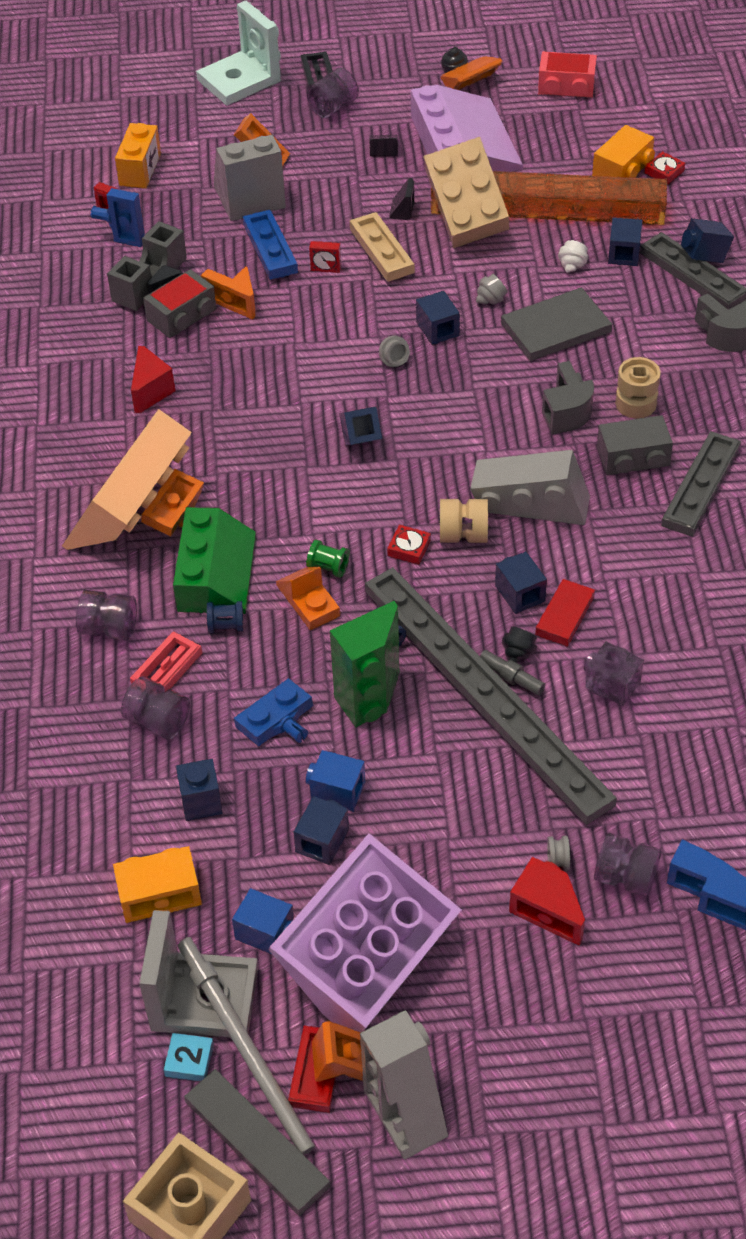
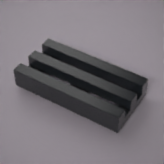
M327 52L302 54L301 65L309 95L315 94V89H319L320 93H326L325 88H330L331 92L336 91V82ZM318 59H322L327 80L322 78ZM310 60L312 61L313 69L317 80L315 82H313L312 74L308 61Z

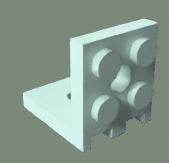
M247 1L237 4L241 51L196 71L197 80L226 106L281 82L279 65L281 55L278 49L277 38L279 36L278 27L273 21L264 16L259 9L253 7Z

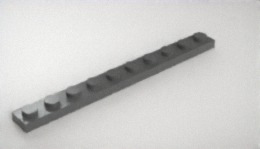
M393 567L365 583V592L379 607L392 601L396 602L398 605V625L406 630V635L586 825L616 806L617 797Z

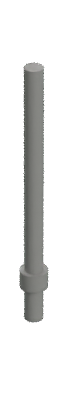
M192 938L183 939L178 943L177 947L192 970L189 973L197 989H203L295 1147L303 1155L309 1153L315 1148V1145L218 984L217 979L219 975L210 961L205 962Z

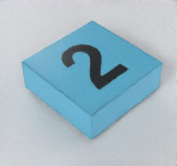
M172 1033L164 1066L165 1077L202 1081L208 1073L214 1046L213 1038Z

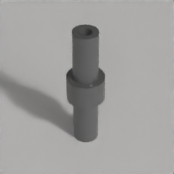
M486 649L481 653L480 657L492 670L498 672L500 678L511 685L517 683L538 696L544 691L546 684L526 673L524 667L513 660L505 661Z

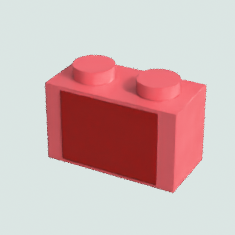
M542 51L538 94L593 98L597 55Z

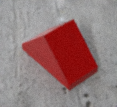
M138 346L131 395L134 412L142 413L176 390L173 369L145 346Z

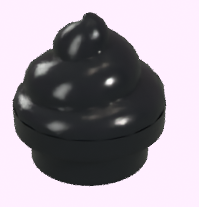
M456 46L444 53L441 59V66L445 73L468 63L467 55Z
M511 626L509 633H504L502 638V645L505 648V655L508 661L513 660L519 663L521 659H528L530 655L534 654L537 649L535 645L537 636L521 628Z

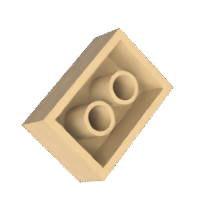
M480 137L424 156L425 171L453 249L509 230V215Z

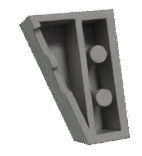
M573 450L476 461L470 489L474 499H488V513L585 525L590 494Z
M405 1010L361 1032L360 1043L364 1092L403 1159L405 1160L447 1138L448 1132L428 1051L430 1039L423 1025L419 1021L413 1023Z

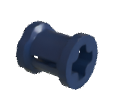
M236 601L235 605H214L212 602H207L208 634L221 629H237L238 632H244L242 601Z

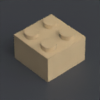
M178 1132L126 1196L123 1203L129 1222L152 1239H222L251 1202L246 1178Z

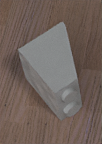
M273 135L259 136L252 140L231 143L227 146L216 148L214 188L230 221L243 219V216L266 210L275 211L286 208L282 152Z

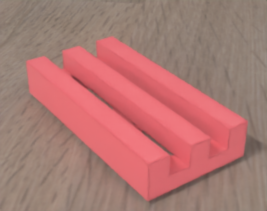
M173 631L130 677L131 686L136 689L139 686L142 687V692L147 695L151 692L154 698L160 701L201 656V645ZM177 644H180L171 656H167ZM160 664L161 667L155 672V674L149 680H147L146 678Z

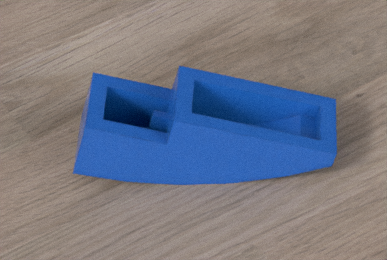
M682 839L670 862L667 884L700 897L697 911L746 930V877L710 852Z

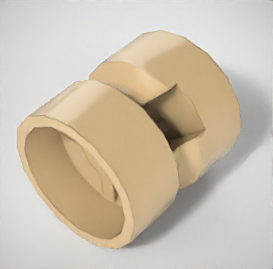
M635 357L625 360L620 365L615 404L621 414L629 418L638 419L645 418L656 410L661 371L654 361L648 358Z
M440 499V543H459L461 538H466L469 543H487L488 499H469L466 504H462L459 499ZM462 517L472 519V523L462 524Z

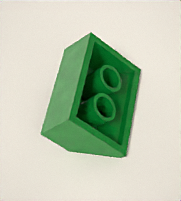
M185 508L173 582L177 612L207 613V602H212L214 605H235L236 601H242L243 614H246L256 532L220 508Z
M395 601L330 630L334 698L355 728L366 722H373L380 718L381 715L387 713L400 674L398 605Z

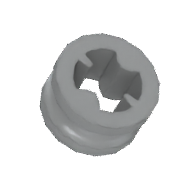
M548 836V861L556 864L558 867H562L564 871L570 870L568 836H562L560 840H555L553 836Z

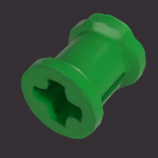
M315 539L310 546L306 566L320 567L323 570L333 572L335 577L341 578L347 569L350 551L344 547L339 550L323 545L321 540Z

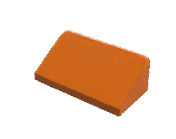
M483 56L443 74L441 79L446 87L460 90L493 75L500 67L502 60L501 58Z

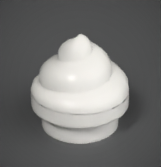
M569 240L565 242L564 246L559 250L558 258L567 273L574 272L587 263L589 257L587 254L588 248L578 241Z

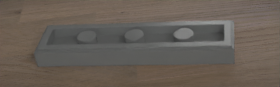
M660 232L640 245V254L701 295L708 293L726 309L729 310L746 301V287L708 262L692 259L679 243L664 233Z
M710 431L662 518V527L691 537L694 536L740 450V440Z
M216 1069L184 1096L185 1103L298 1216L302 1215L331 1187L330 1180Z

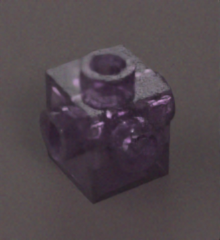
M605 641L597 653L593 651L585 662L584 671L587 672L585 687L600 697H606L624 706L641 683L644 660L631 654L625 648L617 647Z

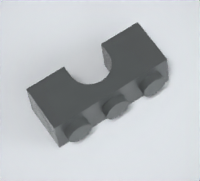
M158 221L142 237L143 252L140 260L137 261L124 256L107 273L111 300L137 311L144 304L143 298L149 295L147 282L161 266L166 265L177 269L187 259L183 230Z

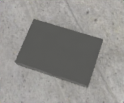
M582 287L501 316L502 326L530 361L612 332V323Z

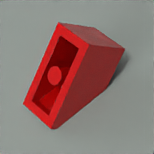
M532 857L510 891L509 912L580 946L583 941L585 918L568 873L562 871L552 862H543Z

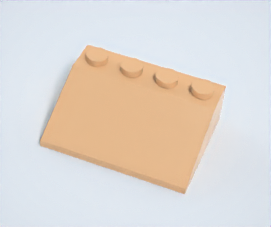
M158 409L94 497L62 547L70 550L114 541L123 530L130 533L141 518L136 513L138 508L142 506L147 509L157 495V492L153 490L155 484L158 483L163 486L174 471L169 467V464L172 460L179 463L190 448L184 443L192 432Z

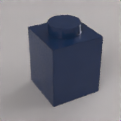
M612 218L608 264L638 266L642 230L641 219Z
M691 218L687 229L682 235L680 245L694 260L724 263L734 235L722 222Z
M444 290L416 299V323L431 345L460 336V312Z
M376 406L339 413L345 445L382 439Z
M526 551L496 563L495 587L515 614L546 601L547 578Z
M213 758L176 765L186 821L223 814Z
M313 796L293 831L295 852L330 865L349 831L348 809L336 801H325Z

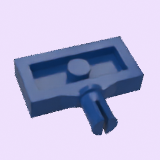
M111 188L107 194L108 209L93 206L91 218L104 220L109 223L113 232L114 242L142 247V237L145 233L139 193Z
M288 678L234 717L235 727L258 747L272 736L283 732L289 734L296 742L301 743L302 739L305 740L308 736V730L299 725L297 720L303 713L313 707L312 696Z

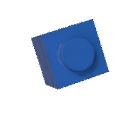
M322 750L317 762L310 764L306 774V784L310 785L311 799L314 796L325 801L333 800L347 808L348 811L354 812L365 785V762Z
M250 888L232 918L235 940L272 954L268 949L294 920L293 905Z

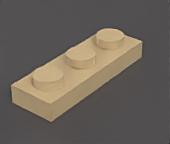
M377 212L350 220L351 232L387 282L415 273L414 262Z

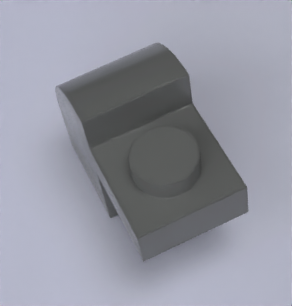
M708 293L699 297L695 322L707 331L706 344L727 352L746 350V301L728 310Z
M570 361L558 363L556 387L543 390L542 414L552 435L578 429L585 425L592 415L593 380L583 381L579 372L575 373Z

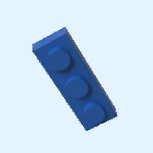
M271 210L243 216V226L269 280L298 273V264Z

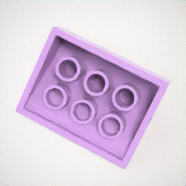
M427 85L411 89V118L427 155L480 137L494 175L523 170V164L491 98L441 85Z
M369 833L268 950L326 1018L331 1022L363 1032L462 909Z

